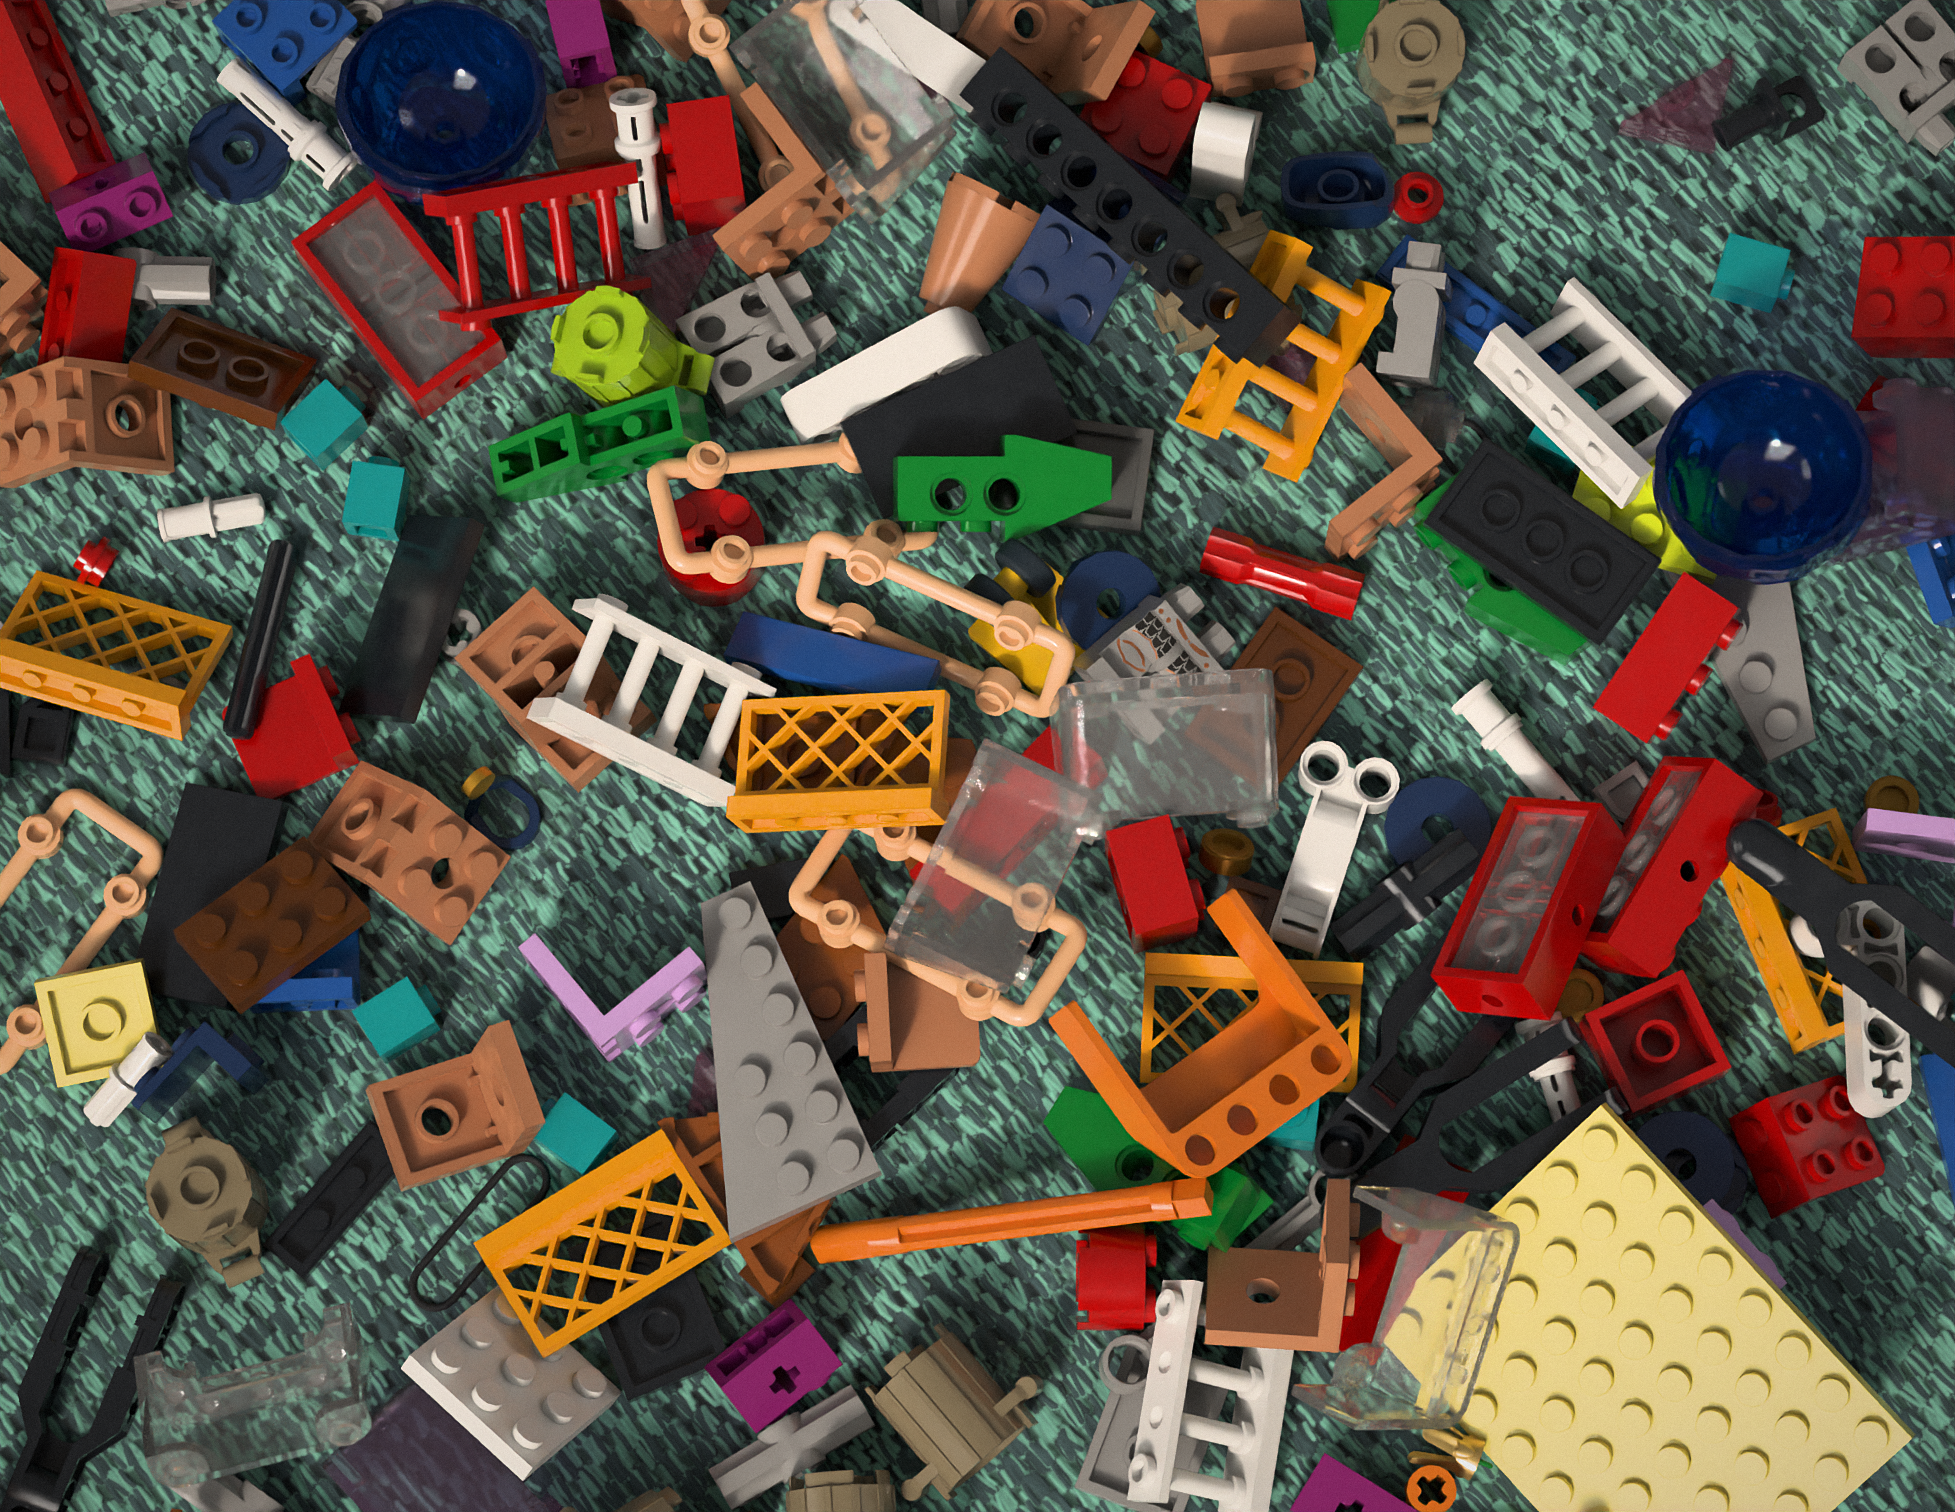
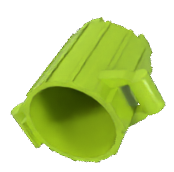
M596 286L595 291H587L586 294L577 298L565 308L562 316L556 315L551 329L550 339L554 342L555 353L550 372L566 377L572 383L579 386L602 408L673 385L697 395H706L715 358L707 354L698 353L694 348L679 342L675 337L676 335L638 298L612 286Z

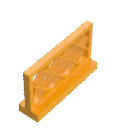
M36 570L0 630V688L183 741L191 726L190 712L233 638L232 626L91 585H82L77 581ZM43 591L63 596L67 602L41 612L36 605ZM102 607L112 610L116 616L89 626L83 613ZM74 616L80 629L53 638L47 625ZM151 621L161 624L165 630L138 640L132 627ZM37 628L45 640L33 645L13 641L16 635ZM123 630L129 643L102 652L96 639ZM197 635L213 639L209 647L189 654L186 653L181 641ZM87 642L93 655L79 660L62 655L60 651ZM172 644L178 657L151 666L145 653ZM136 656L142 670L127 674L111 669L109 665ZM182 671H186L190 678L184 690L162 684L158 680Z
M946 690L742 700L735 796H727L726 817L745 833L948 825L950 804L943 796L950 694ZM934 706L933 722L916 738L902 722L917 707ZM888 708H898L893 714L888 710ZM867 709H880L888 719L872 735L864 740L851 724ZM841 710H848L842 716L837 712ZM829 711L837 721L814 743L800 727L816 712ZM787 713H796V714H795L792 718H790ZM779 714L786 721V724L764 745L756 737L757 715ZM898 728L912 743L888 765L874 749ZM847 730L861 745L837 767L824 751ZM796 732L810 748L787 770L773 754ZM930 742L931 753L925 748ZM756 745L760 750L754 755ZM922 752L930 761L929 782L907 784L898 774ZM870 754L885 770L868 786H855L847 776ZM820 757L833 773L818 788L805 789L797 778ZM769 759L783 775L767 790L751 791L753 774ZM892 779L898 783L896 785H887ZM843 781L848 787L837 786ZM791 784H793L797 789H786V788H787L788 786H790Z
M1836 807L1778 827L1788 837L1798 834L1795 842L1803 846L1809 830L1826 824L1835 844L1829 860L1809 850L1807 851L1845 880L1856 884H1868ZM1839 856L1844 867L1837 864ZM1729 861L1720 879L1794 1055L1814 1048L1825 1041L1845 1035L1844 1022L1829 1027L1820 1006L1826 990L1843 998L1842 985L1831 981L1832 975L1829 973L1827 966L1823 976L1804 968L1799 956L1800 953L1794 949L1789 941L1788 927L1790 921L1783 918L1778 906L1780 901ZM1863 918L1864 929L1871 931L1875 939H1880L1881 933L1877 924L1870 919ZM1812 984L1818 986L1816 994L1814 992Z
M1145 953L1139 1083H1150L1163 1074L1151 1072L1152 1049L1168 1034L1188 1055L1193 1052L1177 1035L1174 1029L1197 1008L1218 1030L1217 1034H1219L1247 1014L1256 1005L1258 997L1251 1002L1241 991H1258V984L1240 957ZM1286 959L1310 993H1318L1314 997L1317 1003L1327 994L1350 995L1349 1018L1337 1028V1031L1341 1034L1348 1027L1347 1045L1352 1055V1066L1347 1075L1346 1082H1341L1328 1091L1350 1093L1357 1085L1361 988L1363 985L1364 963ZM1155 986L1179 987L1193 1004L1174 1022L1168 1025L1154 1009ZM1187 987L1210 989L1197 999ZM1218 989H1232L1247 1007L1223 1028L1202 1003ZM1154 1017L1165 1030L1152 1041Z
M661 1128L473 1244L544 1359L732 1243L729 1235ZM675 1173L683 1185L677 1206L650 1201L654 1185ZM642 1193L640 1199L634 1198L635 1196ZM689 1198L692 1199L697 1209L687 1208ZM619 1206L637 1209L631 1233L625 1234L603 1230L608 1213ZM647 1211L674 1216L667 1241L640 1236ZM684 1218L706 1222L714 1234L695 1247L677 1243ZM595 1222L593 1227H587L591 1223ZM572 1235L590 1238L583 1263L556 1258L563 1240ZM600 1240L627 1245L620 1270L593 1265ZM637 1247L664 1252L660 1268L649 1275L630 1272ZM545 1251H547V1255H546V1256H541V1255H540V1254L544 1253ZM674 1254L680 1255L679 1257L672 1260ZM524 1264L543 1267L536 1292L513 1288L506 1275ZM553 1269L580 1274L573 1299L546 1294ZM594 1276L617 1281L612 1298L602 1304L584 1302L583 1298L589 1277ZM627 1283L633 1284L625 1289ZM522 1301L532 1302L530 1313H528ZM548 1305L569 1309L565 1326L544 1339L537 1327L542 1306ZM579 1312L586 1313L578 1318Z

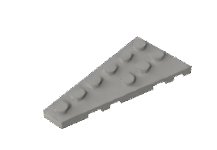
M1760 414L1712 437L1703 453L1694 455L1687 449L1670 458L1746 481L1713 585L1702 581L1699 582L1742 610L1736 619L1743 623L1744 626L1727 651L1717 646L1709 659L1762 759L1767 765L1814 742L1816 736L1762 415ZM1663 570L1673 589L1681 575Z
M750 881L701 903L728 1229L731 1243L882 1175Z

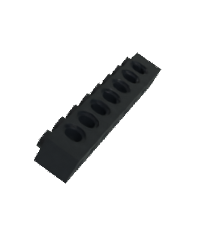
M1002 47L997 49L959 94L973 107L967 116L990 136L998 130L1007 139L1002 148L1013 159L1025 168L1030 162L1039 168L1042 173L1036 180L1059 200L1067 194L1077 204L1071 212L1093 232H1096L1100 226L1112 236L1106 245L1129 265L1137 259L1148 270L1142 275V278L1165 298L1170 292L1174 293L1183 302L1177 309L1178 312L1200 331L1206 325L1214 330L1219 337L1213 344L1234 363L1238 364L1245 358L1258 368H1261L1303 320L1028 67ZM1027 105L1023 118L1014 123L1017 111L1022 106ZM1062 136L1059 148L1054 153L1049 154L1051 143L1056 138ZM1097 168V174L1093 182L1083 187L1084 178L1087 173ZM1132 200L1130 212L1124 218L1118 220L1119 210L1122 205ZM1168 232L1167 242L1164 247L1154 252L1153 247L1156 239ZM1203 265L1204 271L1200 280L1193 285H1189V277L1193 270ZM1240 298L1237 312L1230 318L1225 319V310L1232 300Z

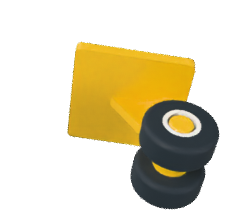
M1008 539L995 553V560L1002 570L994 579L985 574L977 573L963 587L1000 605H1004L1008 601L1024 602L1032 606L1039 613L1042 623L1063 632L1056 617L1055 596L1059 584L1062 585L1064 578L1031 548L1017 539ZM1097 607V610L1102 617L1109 618ZM977 619L968 629L969 637L1006 670L1012 672L1031 692L1041 696L1054 652L1033 642L1017 651L1006 649L996 641L994 625ZM1074 644L1075 660L1085 651ZM1073 667L1071 668L1069 677L1075 672V669Z

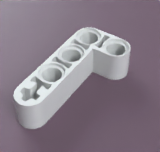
M898 0L820 1L826 15L945 98L969 113L972 111L973 107L959 94L987 62L985 59Z
M1211 101V103L1203 102L1193 143L1190 196L1216 202V198L1220 194L1230 193L1236 199V206L1242 207L1245 184L1248 182L1256 148L1255 142L1258 139L1263 112Z
M948 307L919 320L785 393L780 401L800 445L825 443L841 436L843 430L839 422L993 353L976 316L961 307Z
M1859 901L1847 906L1840 913L1836 922L1835 933L1838 943L1892 983L1896 989L1907 997L1904 925L1873 901ZM1796 914L1788 927L1790 943L1802 955L1824 958L1818 935L1813 931L1810 923ZM1863 918L1870 919L1877 924L1881 933L1880 939L1872 938L1866 933L1863 927ZM1842 983L1847 1094L1849 1102L1854 1110L1864 1117H1882L1904 1102L1911 1092L1909 1033ZM1868 1024L1876 1025L1883 1031L1886 1038L1885 1046L1878 1045L1872 1041L1868 1033ZM1876 1080L1877 1088H1873L1872 1082ZM1882 1089H1886L1887 1095L1883 1097Z

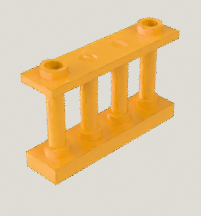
M1270 229L1250 272L1284 303H1286L1294 285L1297 284L1341 309L1327 338L1301 323L1286 338L1291 343L1317 356V359L1304 385H1301L1265 364L1258 368L1245 358L1236 364L1213 344L1175 422L1215 440H1218L1223 428H1226L1270 452L1262 467L1263 469L1297 483L1303 470L1310 464L1314 454V447L1343 391L1344 375L1355 367L1373 329L1383 318L1385 305L1392 292L1384 287L1357 278L1351 290L1306 265V261L1313 249L1312 246L1298 238ZM1240 298L1235 299L1226 319L1237 312ZM1247 380L1294 404L1280 433L1235 409V404Z

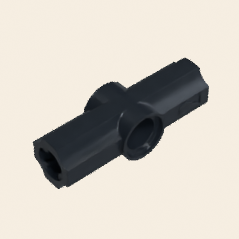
M1458 827L1433 844L1429 850L1414 861L1408 859L1389 872L1372 887L1373 892L1330 923L1329 927L1357 963L1361 959L1366 958L1380 945L1386 943L1389 938L1401 929L1407 931L1442 905V899L1475 874L1482 857Z

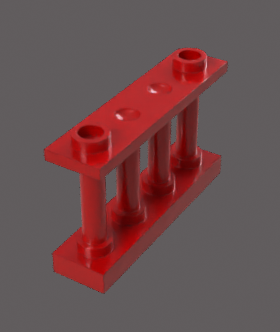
M611 159L422 194L425 215L444 217L446 225L452 226L462 298L461 306L438 310L439 320L460 324L461 331H477L491 328V319L573 303L577 298L586 294L587 291H595L596 286H612L621 289L633 296V291L652 288L651 277L625 274L615 196L620 195L619 186L638 183L636 162ZM588 192L589 199H594L604 278L578 283L568 205L573 204L572 195ZM541 201V207L547 208L557 287L531 292L521 214L526 212L525 204ZM493 210L494 216L500 217L510 296L483 301L473 223L478 221V212Z

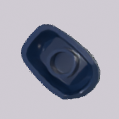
M1361 151L1315 153L1293 158L1285 163L1282 168L1281 201L1286 219L1306 224L1310 227L1319 226L1334 230L1370 229L1384 223L1393 212L1395 204L1393 180L1374 153Z

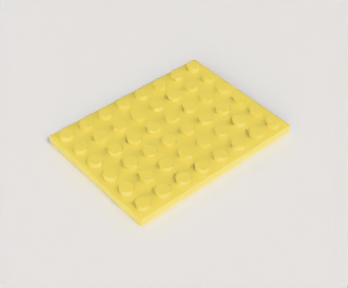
M1606 1102L1600 1105L1416 1279L1413 1291L1383 1340L1468 1435H1475L1478 1439L1485 1440L1483 1451L1539 1512H1831L1915 1436V1433Z

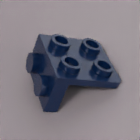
M204 1021L198 1029L191 1026L177 1038L171 1047V1051L175 1054L160 1070L155 1066L139 1079L133 1089L137 1095L133 1098L131 1104L152 1122L157 1123L214 1061L220 1064L240 1084L255 1095L269 1080L258 1070L265 1061L233 1031L224 1039Z

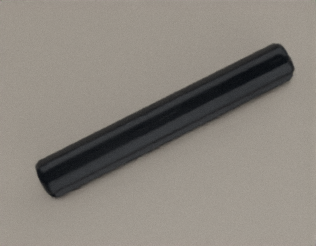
M273 540L269 544L223 723V731L226 732L228 737L234 739L249 740L254 734L299 557V549L295 543L290 541Z

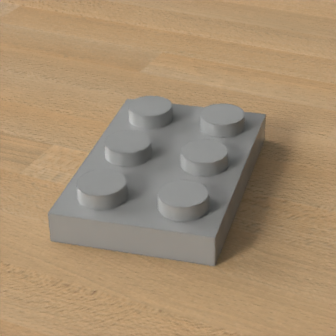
M1132 1332L1131 1335H1136V1336H1137V1335H1139V1334H1138V1333H1135V1332ZM1127 1346L1115 1377L1116 1379L1124 1383L1137 1382L1142 1373V1363L1138 1358L1142 1353L1139 1350ZM1192 1354V1356H1191V1357H1193V1358H1197V1359H1201V1360H1205V1361L1212 1362V1361H1210V1360L1204 1359V1358L1199 1357V1356H1196V1355H1194V1354ZM1188 1380L1183 1412L1218 1421L1229 1389ZM1145 1388L1133 1395H1120L1110 1391L1075 1484V1489L1135 1512H1184L1190 1494L1174 1490L1169 1492L1168 1503L1127 1500L1130 1484L1128 1471L1134 1458ZM1179 1435L1174 1468L1198 1473L1209 1441Z

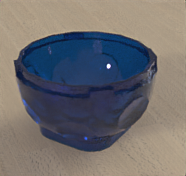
M434 0L413 5L412 1L382 13L383 18L365 30L341 64L335 96L337 119L343 137L354 158L369 177L385 191L405 199L407 203L424 205L422 197L424 193L519 176L528 166L538 139L542 135L547 113V87L543 64L530 39H525L508 22L471 4ZM444 130L454 133L453 136L447 139L439 138L437 134Z
M1744 370L1724 377L1718 374L1692 389L1691 395L1674 411L1656 447L1655 467L1652 477L1653 496L1662 519L1667 523L1682 547L1702 567L1717 575L1749 581L1756 585L1784 583L1806 577L1809 572L1819 568L1833 557L1842 554L1850 545L1871 509L1873 452L1866 434L1865 424L1847 399L1844 401L1828 387L1792 372L1782 370ZM1765 496L1770 498L1773 503L1769 507L1760 508L1754 504V500Z

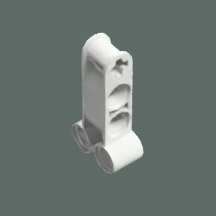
M1329 741L1312 743L1305 749L1300 759L1298 770L1300 785L1307 793L1314 797L1269 932L1272 941L1274 940L1314 953L1312 959L1315 960L1319 958L1365 814L1385 812L1397 796L1400 782L1397 769L1392 763L1383 758L1372 757L1363 760L1355 769L1348 767L1345 752L1340 746ZM1319 758L1328 759L1334 763L1338 773L1331 780L1319 781L1309 773V764ZM1378 775L1387 782L1389 791L1382 797H1369L1361 790L1359 782L1365 776Z

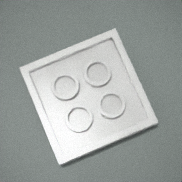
M499 1285L410 1354L401 1367L409 1377L522 1481L609 1409L622 1393L570 1344L543 1359ZM522 1301L528 1313H530L531 1308ZM539 1316L537 1327L545 1339L556 1331Z

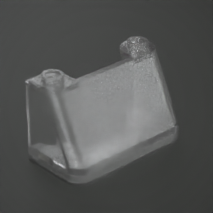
M785 0L728 47L746 69L749 68L752 75L759 82L764 92L775 102L826 169V173L836 184L835 187L849 206L869 225H872L890 210L956 136L957 132L951 124L958 120L959 117L940 93L933 99L930 98L860 7L866 0Z
M1250 668L1092 680L1067 684L1057 690L1049 707V718L1062 835L1076 834L1079 841L1105 839L1106 831L1118 826L1121 821L1151 819L1169 814V817L1226 813L1227 819L1237 820L1239 828H1257L1270 824L1269 818H1275L1279 813L1276 706L1272 670Z
M984 738L972 764L974 766H972L965 782L962 784L957 799L913 887L910 888L906 896L904 906H900L889 928L883 949L903 959L1007 994L1011 985L1022 989L1036 960L1026 954L1081 842L1083 841L1092 846L1106 816L1097 812L1104 795Z
M350 1302L323 1309L324 1326L316 1336L313 1331L302 1333L305 1352L201 1378L195 1361L184 1363V1370L174 1369L166 1365L161 1350L133 1357L144 1455L154 1479L165 1486L185 1488L199 1482L340 1446L352 1445L366 1436L372 1427L371 1367L369 1354Z

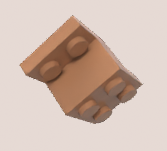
M533 586L454 659L495 701L511 727L579 793L613 760L526 717L534 698L556 697L557 692H564L586 636ZM603 654L583 700L587 704L585 712L599 719L603 715H609L622 684ZM639 699L629 721V724L633 727L630 734L637 738L657 721L652 711Z

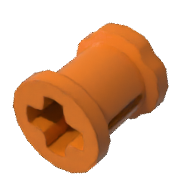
M1428 1465L1420 1467L1411 1475L1405 1485V1503L1419 1512H1446L1456 1499L1457 1488L1455 1480L1447 1470L1440 1466ZM1434 1479L1439 1481L1442 1487L1438 1495L1444 1501L1439 1504L1432 1500L1427 1505L1422 1504L1418 1499L1422 1490L1417 1485V1482L1421 1480L1423 1483L1429 1484Z

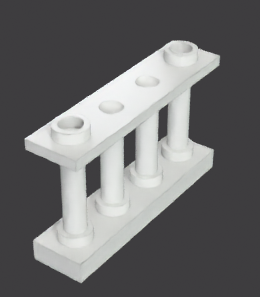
M1573 277L1567 281L1550 312L1554 317L1553 319L1523 338L1519 337L1505 322L1490 331L1474 364L1622 509L1636 499L1653 470L1649 462L1678 442L1684 444L1694 455L1703 453L1722 421L1605 308L1593 294ZM1570 333L1591 354L1558 375L1538 353ZM1607 369L1627 390L1595 411L1574 390ZM1644 405L1664 427L1632 448L1611 426Z
M598 594L597 598L576 599L572 610L592 619L593 622L564 692H557L556 697L534 698L526 718L700 804L727 807V796H734L736 786L720 779L722 771L718 767L742 711V700L747 698H773L777 689L760 681L762 673L755 668L739 662H732L730 666L626 613L628 605L617 598L606 594ZM613 630L637 642L638 645L609 715H603L599 719L585 712L587 704L583 700ZM657 653L683 665L654 738L648 737L645 742L630 734L633 727L629 724V721ZM704 676L726 687L727 691L699 759L692 760L690 764L675 756L678 749L674 747V744L700 680Z
M1163 1280L1161 1293L1155 1307L1157 1318L1135 1453L1128 1471L1130 1484L1127 1500L1168 1503L1169 1492L1174 1490L1218 1500V1512H1269L1294 1350L1244 1347L1241 1369L1191 1357L1196 1325L1205 1327L1206 1304L1200 1303L1203 1282L1197 1280ZM1193 1380L1236 1391L1232 1424L1184 1413L1183 1406L1187 1381ZM1179 1435L1226 1445L1228 1450L1223 1479L1174 1468Z

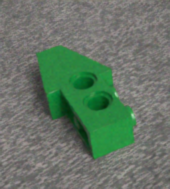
M673 385L582 416L571 412L560 415L488 446L497 497L518 503L628 481V474L650 468L657 461L663 459L684 457L693 445L704 441H711L703 397Z
M1019 435L999 436V456L893 457V521H906V532H938V521H960V532H992V521H1000V543H1005L1010 538L1018 540L1112 499V456ZM944 479L956 481L963 491L960 505L953 510L942 508L935 499L936 487ZM998 479L1008 480L1016 491L1013 505L1006 510L997 509L989 500V488Z
M1460 470L1416 505L1413 516L1417 521L1413 526L1415 533L1428 549L1433 551L1438 547L1451 562L1447 566L1448 572L1464 591L1467 592L1473 588L1476 592L1467 600L1464 610L1467 615L1566 666L1592 644L1511 587L1495 585L1489 578L1488 571L1423 526V522L1459 475Z
M1065 1086L1043 1121L1056 1143L1095 1192L1192 1178L1183 1174L1137 1142L1125 1130L1103 1097L1098 1093ZM1145 1166H1153V1170L1147 1178L1141 1181H1132V1177L1138 1169ZM1225 1166L1214 1175L1207 1177L1214 1193L1212 1215L1165 1221L1179 1229L1177 1233L1182 1239L1201 1250H1206L1211 1245L1227 1253L1260 1198L1248 1177ZM1148 1221V1223L1158 1227L1163 1222Z

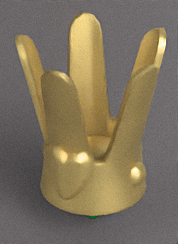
M1428 1409L1429 1414L1454 1434L1428 1422H1421L1419 1425L1423 1430V1438L1452 1456L1413 1451L1407 1456L1410 1463L1424 1466H1440L1445 1470L1454 1472L1458 1478H1465L1468 1481L1472 1478L1478 1464L1489 1469L1493 1468L1491 1463L1480 1459L1485 1446V1440L1478 1439L1475 1435L1468 1436L1461 1433L1431 1409Z

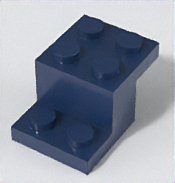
M1125 156L1180 208L1182 207L1187 195ZM1097 168L1087 173L1084 178L1083 187L1093 182L1097 174ZM1065 194L1061 200L1054 198L1046 204L1001 289L1089 346L1098 337L1117 300L1142 279L1140 270L1142 264L1135 259L1129 265L1106 245L1112 236L1101 226L1096 232H1093L1071 212L1077 204ZM1132 200L1122 205L1119 210L1118 220L1124 218L1130 212ZM1167 233L1160 235L1156 239L1153 247L1154 252L1158 251Z

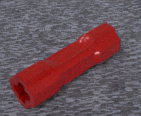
M1214 526L1209 535L1199 573L1234 584H1247L1307 603L1313 609L1348 620H1352L1366 575L1328 562L1318 563L1256 543L1249 537Z

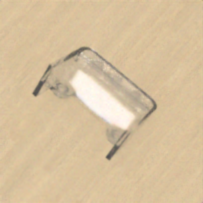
M1355 1186L1353 1197L1382 1211V1230L1384 1235L1396 1243L1402 1244V1248L1372 1343H1357L1343 1351L1335 1361L1334 1374L1330 1384H1294L1291 1395L1353 1430L1450 1428L1460 1421L1469 1406L1520 1245L1519 1228L1515 1223L1497 1214L1417 1189Z

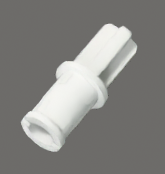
M258 493L212 501L210 496H205L203 502L157 509L158 525L163 542L210 534L211 538H216L218 531L262 524L266 517L264 501Z
M146 1032L142 1040L122 1063H114L109 1068V1078L90 1098L83 1109L92 1124L97 1127L100 1125L103 1127L110 1126L137 1095L133 1089L139 1079L151 1068L156 1066L159 1069L165 1061L172 1057L173 1051H171L170 1045L161 1036L153 1032Z

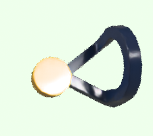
M482 766L466 779L461 788L462 792L470 799L464 812L466 822L505 851L522 849L535 839L540 831L542 822L540 807L532 795L511 775L504 774L495 777V774L488 767ZM503 787L525 803L529 809L530 820L523 833L509 839L498 837L492 833L488 825L478 814L479 806L486 791Z

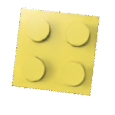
M143 958L40 978L34 983L57 1087L109 1078V1068L114 1063H122L142 1040L146 1032H153L161 1036Z

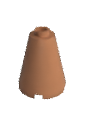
M953 172L946 184L918 296L927 301L923 311L931 315L939 310L957 306L972 313L1020 255L1041 215L1017 201H1011L1000 195V192L972 178Z

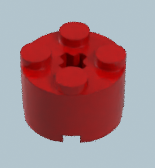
M715 488L700 489L673 501L687 553L705 552L708 541L718 540L721 537L730 535L743 538L750 547L766 545L759 516L746 498L739 494ZM658 531V552L667 580L680 594L698 605L719 607L739 601L757 584L766 567L749 568L744 579L733 584L722 583L712 577L710 573L693 575L680 573L668 564Z
M1140 1222L1078 1230L1080 1234H1088L1087 1240H1076V1302H1078V1311H1087V1316H1076V1329L1143 1331L1144 1323H1155L1156 1290L1153 1289V1284H1146V1267H1156L1157 1240L1154 1229H1145V1223Z

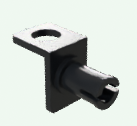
M1764 76L1757 80L1748 100V105L1721 119L1714 120L1711 126L1717 142L1724 151L1728 152L1733 147L1764 131L1773 146L1821 122L1824 119V112L1801 76H1795L1773 88ZM1792 94L1801 98L1806 108L1805 114L1800 120L1790 122V116L1779 99L1781 96Z

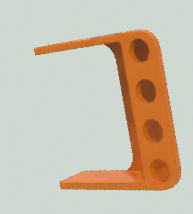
M1234 888L1227 891L1208 906L1207 911L1253 974L1258 984L1259 994L1256 1005L1243 1017L1148 1085L1138 1089L1076 1001L1072 1000L1048 1019L1052 1028L1125 1130L1137 1142L1183 1174L1192 1178H1207L1220 1171L1341 1083L1349 1074L1352 1066V1055L1347 1043Z

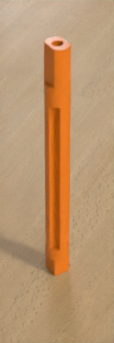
M1189 1178L1152 1183V1185L911 1216L898 1215L820 1225L810 1240V1246L819 1264L905 1254L909 1251L1084 1229L1212 1215L1214 1193L1207 1178Z

